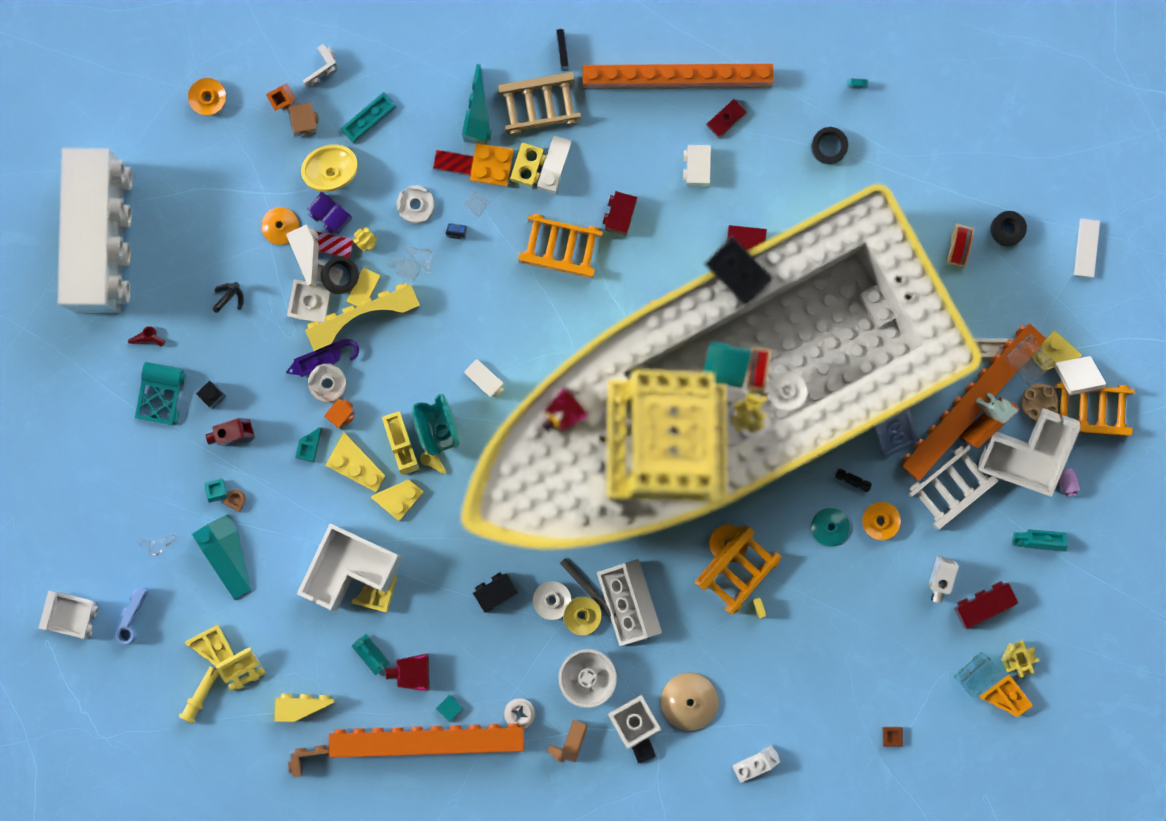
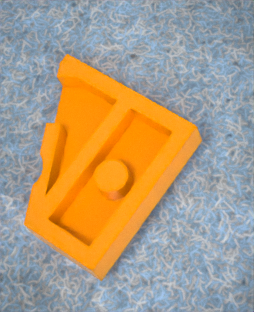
M1010 674L979 695L982 700L1016 717H1019L1033 707V704Z

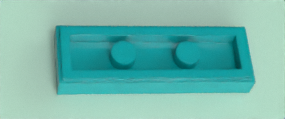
M382 92L340 129L354 144L394 110L396 105Z

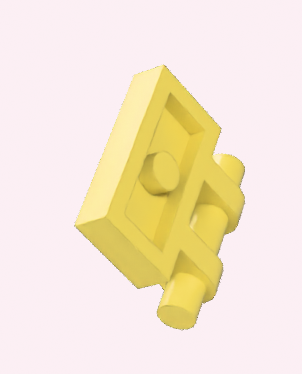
M250 647L216 665V669L225 684L233 680L228 685L231 692L244 688L245 684L251 681L255 682L260 679V676L266 674L263 667L257 670L254 669L260 666V663ZM246 672L249 673V674H247L246 676H244V677H242V678L239 677V676L245 674Z

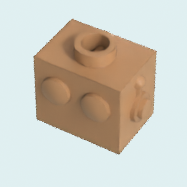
M312 103L289 106L288 113L293 137L316 133V123H319L317 112H313Z

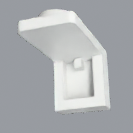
M322 44L317 48L327 64L303 80L306 87L315 86L320 82V78L325 75L329 76L336 71L335 68L338 67L334 60L336 55L330 47L326 48Z
M478 359L465 370L464 373L491 399L494 396L497 398L504 391L502 388L504 383Z
M770 745L758 754L735 763L732 767L739 781L744 782L771 770L780 763L777 751Z

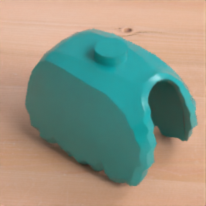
M444 394L437 395L434 399L435 403L432 405L426 402H418L411 407L419 441L427 454L436 456L452 447L457 448L460 444L457 424Z

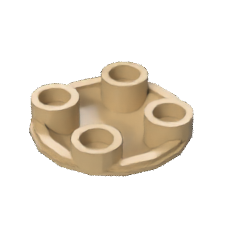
M1034 384L1024 391L1021 398V406L1024 413L1030 419L1037 421L1042 408L1057 413L1059 399L1052 386Z

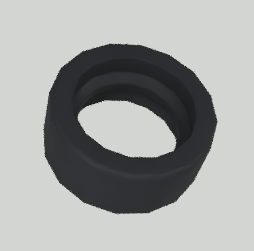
M825 127L819 130L812 140V154L823 164H836L847 153L848 139L840 129ZM825 135H834L841 143V149L835 156H825L819 150V141Z
M345 256L331 258L322 267L320 273L323 286L334 294L349 292L357 284L359 278V270L356 264ZM336 264L345 266L350 273V280L344 286L334 284L329 277L330 268Z

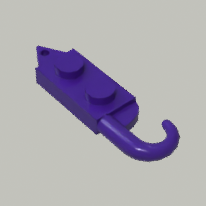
M343 339L295 358L286 373L304 377L309 375L319 365L336 364L340 360L339 349L346 346H351L354 349V354L350 357L352 361L359 354V346L352 339Z

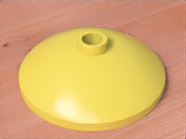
M326 145L314 150L305 158L301 167V175L305 184L311 189L320 192H331L343 188L352 181L358 170V162L355 154L349 148L342 145Z

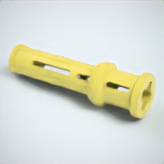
M209 666L195 694L187 700L186 708L183 713L179 714L180 718L191 724L195 723L194 719L199 710L203 709L202 703L219 675L217 669Z

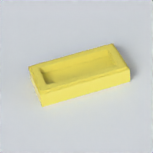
M363 267L357 284L353 287L347 302L356 307L361 306L360 301L371 297L381 276Z

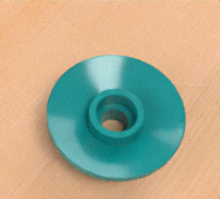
M826 508L814 516L811 530L814 538L820 544L836 546L847 538L850 524L842 511L835 508ZM830 523L834 524L835 529L833 531H830L828 529V525Z

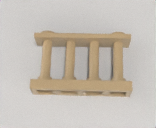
M573 72L498 85L499 95L506 98L511 125L505 126L506 133L516 135L522 133V130L561 123H566L567 125L578 123V120H581V114H574L570 86L574 83ZM556 86L562 88L567 115L558 117L555 116L551 94L552 87ZM539 89L544 93L548 118L541 120L536 118L532 96L533 90ZM516 93L525 95L529 122L518 123L514 103Z

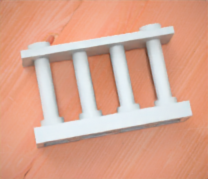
M961 445L953 452L955 456L922 483L917 481L909 488L911 492L907 495L912 497L916 494L934 515L935 522L932 525L936 530H940L999 481L996 477L985 476L978 470V466L966 453L971 449L970 445L966 447ZM959 458L963 460L979 480L978 483L980 485L975 489L973 487L970 488L951 465ZM944 470L949 473L963 490L965 497L962 500H955L937 478ZM929 482L934 485L948 502L950 509L945 514L943 511H939L922 490Z

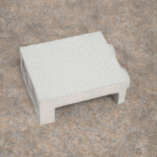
M48 591L39 629L50 630L80 639H88V636L92 635L94 628L91 625L93 617L96 618L99 607L96 606L97 602L56 591Z

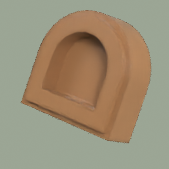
M232 490L227 494L228 498L224 499L223 504L241 512L246 502L245 494L240 490Z

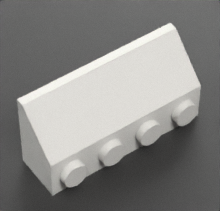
M639 559L597 572L606 604L611 612L610 617L619 646L662 633Z

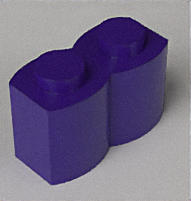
M320 192L307 208L310 211L309 216L316 222L321 220L325 224L323 228L331 234L333 232L339 234L352 218L347 211L323 192Z

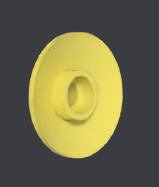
M577 597L571 600L565 607L563 614L566 627L577 635H588L598 628L602 617L599 605L588 597ZM579 612L584 613L583 618H578Z

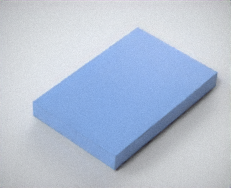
M909 406L873 425L880 451L884 458L918 441Z

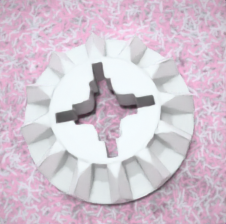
M516 698L507 704L504 717L507 723H520V726H524L525 729L533 723L535 709L528 700ZM523 706V713L528 717L521 716L517 722V715L512 710L518 711Z

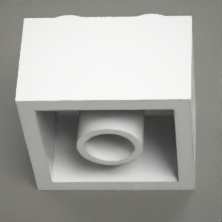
M642 695L635 697L608 713L627 749L661 730Z

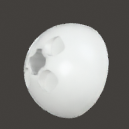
M584 649L572 653L563 662L559 671V686L563 695L571 703L580 707L589 708L604 703L612 695L616 686L617 677L612 662L607 656L596 650Z

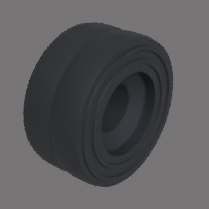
M1004 211L992 221L991 235L1002 246L1016 245L1026 235V221L1015 211ZM1007 223L1012 224L1014 227V231L1011 234H1007L1003 229Z

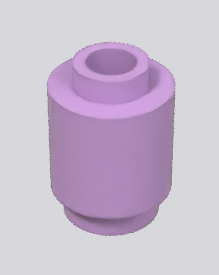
M1073 468L1063 470L1058 481L1061 494H1066V497L1078 495L1077 491L1081 489L1076 472L1073 471Z

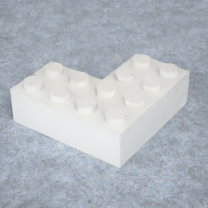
M1042 408L1028 443L999 432L993 434L986 442L978 462V470L1052 497L1081 428L1078 420L1064 415L1060 418L1058 413Z
M329 524L297 594L337 612L352 578L381 591L388 592L403 557L338 526Z

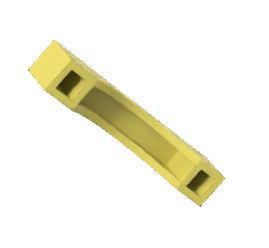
M402 283L395 286L396 291L389 293L386 290L377 294L379 298L375 300L367 298L360 301L361 306L354 308L351 305L342 309L343 313L336 316L335 313H332L325 317L326 321L318 323V320L307 324L308 328L305 329V332L313 350L315 351L332 344L340 329L360 314L373 310H393L404 313L420 306L411 284Z

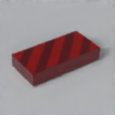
M436 150L433 169L471 176L474 156Z

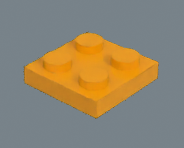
M476 143L470 182L508 188L514 149Z

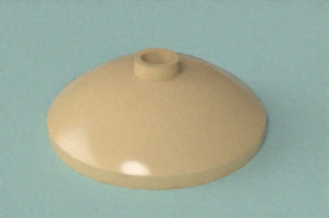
M682 673L673 677L665 685L661 694V709L665 718L670 724L681 730L695 731L707 726L713 720L718 710L719 700L714 685L707 678L697 673ZM688 699H693L694 704L692 706L687 705Z

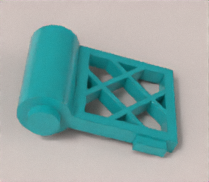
M145 362L141 373V386L135 418L167 425H173L174 422H178L179 411L176 410L181 384H185L187 376L184 373V369ZM146 385L152 386L157 394L149 399L144 393ZM166 390H173L174 397L167 403L161 393ZM159 395L165 405L156 410L150 401ZM148 403L153 413L149 416L140 415L142 406ZM167 407L170 411L169 420L162 419L158 412Z

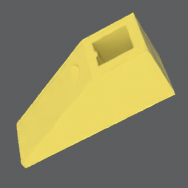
M281 694L280 697L275 698L274 721L295 722L336 702V699H331V695H319V698H312L311 694H300V698H293L292 694Z

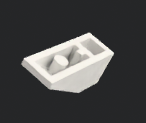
M553 136L538 181L537 190L556 195L572 143L571 140Z
M306 224L287 233L286 236L307 285L311 288H316L319 253L317 239L319 236L314 228Z

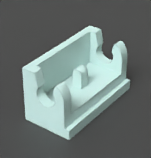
M986 393L990 399L989 403H985L981 398L975 401L986 416L1004 424L1019 411L1009 401L1002 399V402L996 400L990 393Z

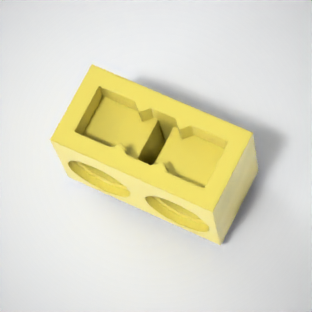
M521 143L510 178L511 182L533 188L534 184H538L541 174L538 173L539 166H543L546 155H543L544 149ZM529 153L537 155V159L534 161H529L526 157ZM529 171L532 175L529 179H523L521 173Z

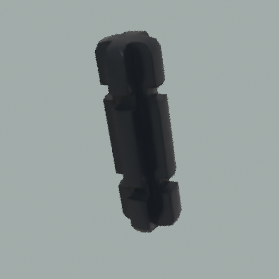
M841 468L835 474V478L841 481L845 480V483L856 488L860 487L865 492H869L872 487L871 482L863 481V478L852 473H846Z

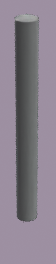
M566 559L562 560L560 565L610 617L611 612L605 600Z

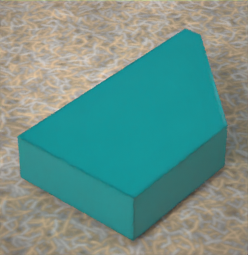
M321 427L299 439L296 459L315 463L322 432Z

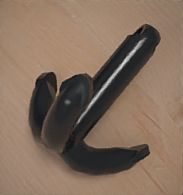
M238 282L222 284L214 289L215 292L228 290L214 305L213 311L215 313H218L235 294L238 298L237 308L241 310L244 303V295L239 288Z

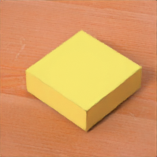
M761 598L753 599L752 602L758 618L765 617L766 612Z

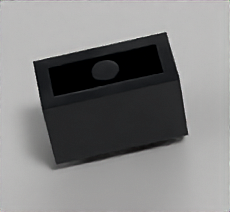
M499 572L491 577L492 582L487 585L483 582L475 587L476 591L473 595L484 613L518 593L507 573L502 575Z

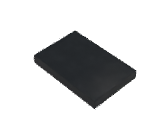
M733 236L704 263L744 306H747L774 279Z

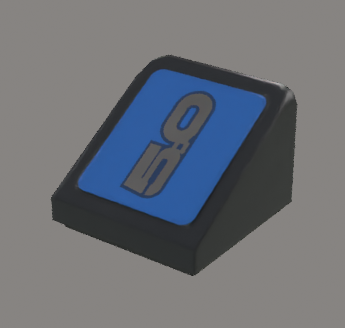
M448 224L446 237L460 240L466 239L467 226Z

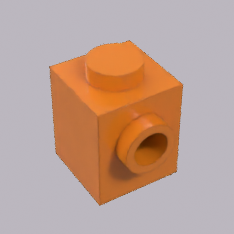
M288 83L266 94L275 111L280 108L283 111L287 110L289 106H293L291 102L296 100Z
M338 398L324 417L341 430L345 424L349 425L355 417L353 415L355 411L351 409L353 405L346 399L341 401Z

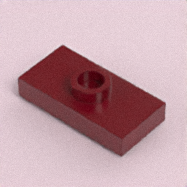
M733 99L706 126L720 138L747 112Z

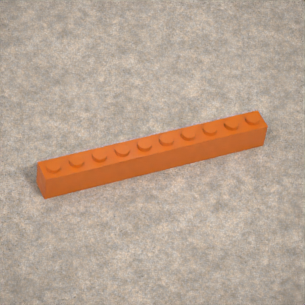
M773 63L583 65V89L772 87L774 83Z
M1030 323L1026 326L1022 324L1015 332L1017 336L1014 340L1009 339L1002 346L1005 350L1000 355L996 353L991 358L990 362L992 364L987 369L984 367L977 374L978 380L975 383L971 381L964 389L966 393L962 397L959 395L951 403L953 408L950 411L946 409L939 417L941 421L937 425L933 424L926 431L928 433L927 437L924 440L920 438L914 445L916 449L911 454L908 452L901 459L903 463L900 467L915 481H920L982 412L975 401L981 398L985 403H989L990 399L986 393H990L995 397L1047 339Z
M508 723V727H500V724H489V728H481V724H471L469 728H462L461 725H450V729H442V726H430V730H423V726H413L411 730H403V727H392V731H384V728H372L373 731L365 732V728H355L353 732H346V729H334V733L329 734V758L525 750L524 726H520V723Z

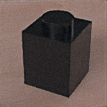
M210 380L196 393L211 409H214L226 397Z

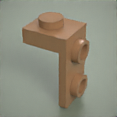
M573 720L563 749L550 745L547 753L554 755V760L563 763L565 760L576 762L588 725Z
M326 745L314 746V750L307 751L306 747L295 749V752L290 754L291 761L288 762L289 773H293V777L302 776L301 757L329 753V748H326Z

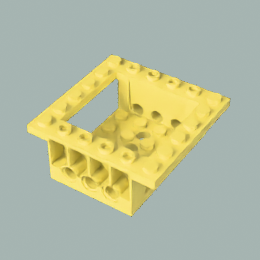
M634 370L628 381L608 380L607 499L726 503V384H714V373ZM626 402H633V471L626 478ZM670 407L677 408L679 415L672 417L668 413V409ZM670 427H676L679 431V435L675 437L671 436L668 432V429ZM671 446L676 447L679 450V455L671 456L668 448Z

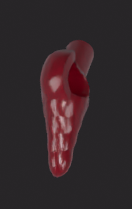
M147 326L141 333L130 338L128 343H155L163 347L165 340L157 336L154 327Z

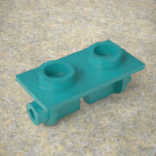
M367 634L359 638L352 645V648L375 676L391 664Z

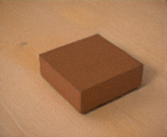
M882 727L883 747H903V727Z

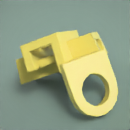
M751 390L745 396L744 401L740 403L737 401L733 407L737 415L733 416L731 421L738 432L747 429L748 433L752 434L765 427L763 420L769 415L767 413L763 415L760 410L768 398L765 392ZM753 394H759L763 397H756Z
M1023 640L1014 644L1008 643L1001 658L1006 672L1016 669L1019 677H1024L1023 675L1028 673L1033 674L1032 663L1039 661L1034 654L1035 648L1026 649Z

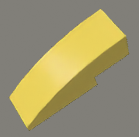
M400 411L382 417L401 475L420 470Z

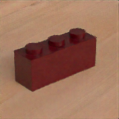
M1002 581L992 585L993 589L987 592L983 589L974 594L975 598L971 600L965 598L957 602L958 606L954 607V610L963 628L968 629L1019 604L1010 584L1003 583Z

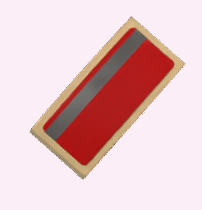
M955 224L950 239L952 244L946 259L947 263L966 268L973 241V227Z
M751 348L752 356L748 367L746 390L765 392L771 350Z

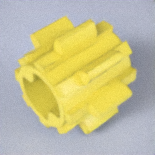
M366 227L363 230L359 228L354 233L355 237L352 239L363 252L367 249L371 251L376 246L375 242L378 240Z

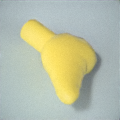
M427 452L421 454L419 460L422 465L432 467L441 474H446V470L438 455L432 456L427 454Z

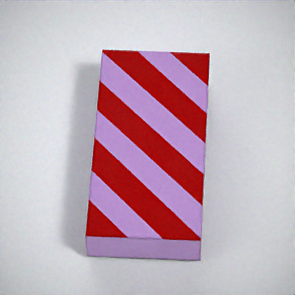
M317 232L319 236L317 239L319 252L335 256H345L350 259L353 247L352 239Z

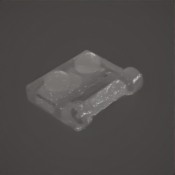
M1032 334L1026 336L1005 357L1029 386H1032L1047 370L1055 365V361L1044 353L1035 342L1036 339ZM1028 346L1043 362L1040 366L1025 350Z

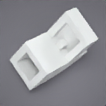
M595 474L587 492L589 505L597 513L602 506L604 507L603 511L611 516L615 514L620 515L623 507L606 498L607 480Z

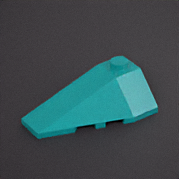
M477 64L472 83L473 93L469 97L468 108L470 109L466 110L462 137L464 142L486 145L487 140H491L492 129H489L481 65Z
M227 514L192 533L199 548L233 599L236 600L249 592L251 586L245 567L239 533L229 515Z

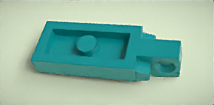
M1028 529L1027 532H1014L1012 537V545L1018 547L1067 551L1068 548L1065 532Z

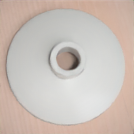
M783 371L773 376L770 380L767 394L770 402L776 408L790 411L802 405L807 395V387L800 375L791 371ZM784 388H788L790 390L789 395L783 394Z
M548 581L541 584L533 595L534 609L541 617L548 620H556L563 617L565 607L571 601L569 590L563 584L556 581ZM550 597H555L556 602L554 604L548 602Z

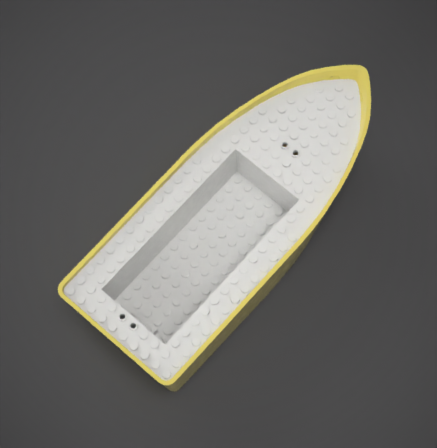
M874 184L749 250L748 252L774 279L747 306H744L710 271L624 318L565 361L514 410L485 448L473 473L464 500L461 521L466 530L481 537L510 545L536 549L588 546L658 530L702 515L757 489L973 372L981 363L980 351L892 192L882 184ZM715 342L730 344L734 348L771 350L766 394L770 380L780 372H794L805 381L807 395L802 405L794 410L784 411L776 408L767 398V401L760 408L763 415L766 413L769 415L763 420L765 427L752 434H749L747 429L738 432L731 421V418L737 415L733 407L737 401L739 403L744 401L745 396L751 391L746 390L747 374L743 388L726 386V503L609 499L623 507L620 515L615 514L614 516L604 512V507L602 506L597 513L589 505L587 492L595 474L607 480L608 380L628 381L634 370L703 373L710 343ZM565 386L587 411L589 416L562 432L556 426L549 433H546L540 426L548 418L544 409ZM784 388L783 394L789 395L790 390L788 388ZM753 394L756 397H763L759 394ZM626 402V478H628L633 471V402ZM670 407L668 409V413L672 417L679 415L677 408ZM670 427L668 429V432L671 436L675 437L679 435V431L676 427ZM671 446L668 448L671 456L679 455V450L676 447Z

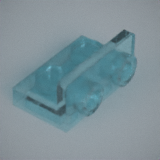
M980 652L965 667L958 671L954 679L961 684L971 698L975 699L1002 673L987 655Z

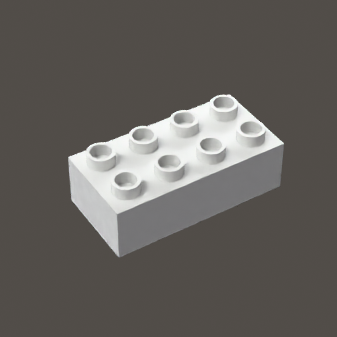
M62 148L58 304L74 313H121V304H128L130 300L129 281H122V266L130 265L131 247L130 243H123L122 234L123 228L131 227L132 211L130 205H124L123 190L132 189L133 175L131 167H125L124 160L119 159L110 149Z

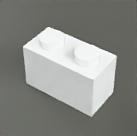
M688 145L687 150L683 151V162H687V169H683V181H686V186L710 185L711 145Z

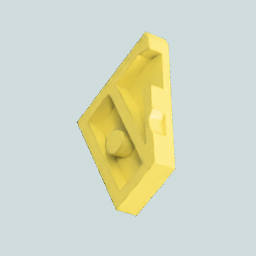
M395 575L388 592L366 584L351 603L388 613L398 575Z

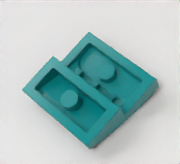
M711 342L703 373H714V383L743 388L752 351L750 349L734 348L730 344Z

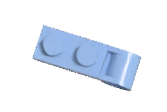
M144 588L133 590L129 598L131 603L123 609L120 616L122 620L116 632V639L119 643L130 644L136 640L137 632L131 627V624L148 590ZM124 630H128L131 634L130 639L127 641L122 637Z

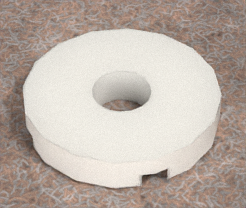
M421 186L407 187L399 194L397 199V210L400 216L412 224H420L427 221L435 209V201L432 194ZM413 200L421 202L419 209L414 210L410 207Z
M322 364L311 371L308 378V388L311 395L322 402L335 401L343 395L346 389V378L339 367L332 364ZM326 378L331 379L333 382L329 388H325L321 384Z

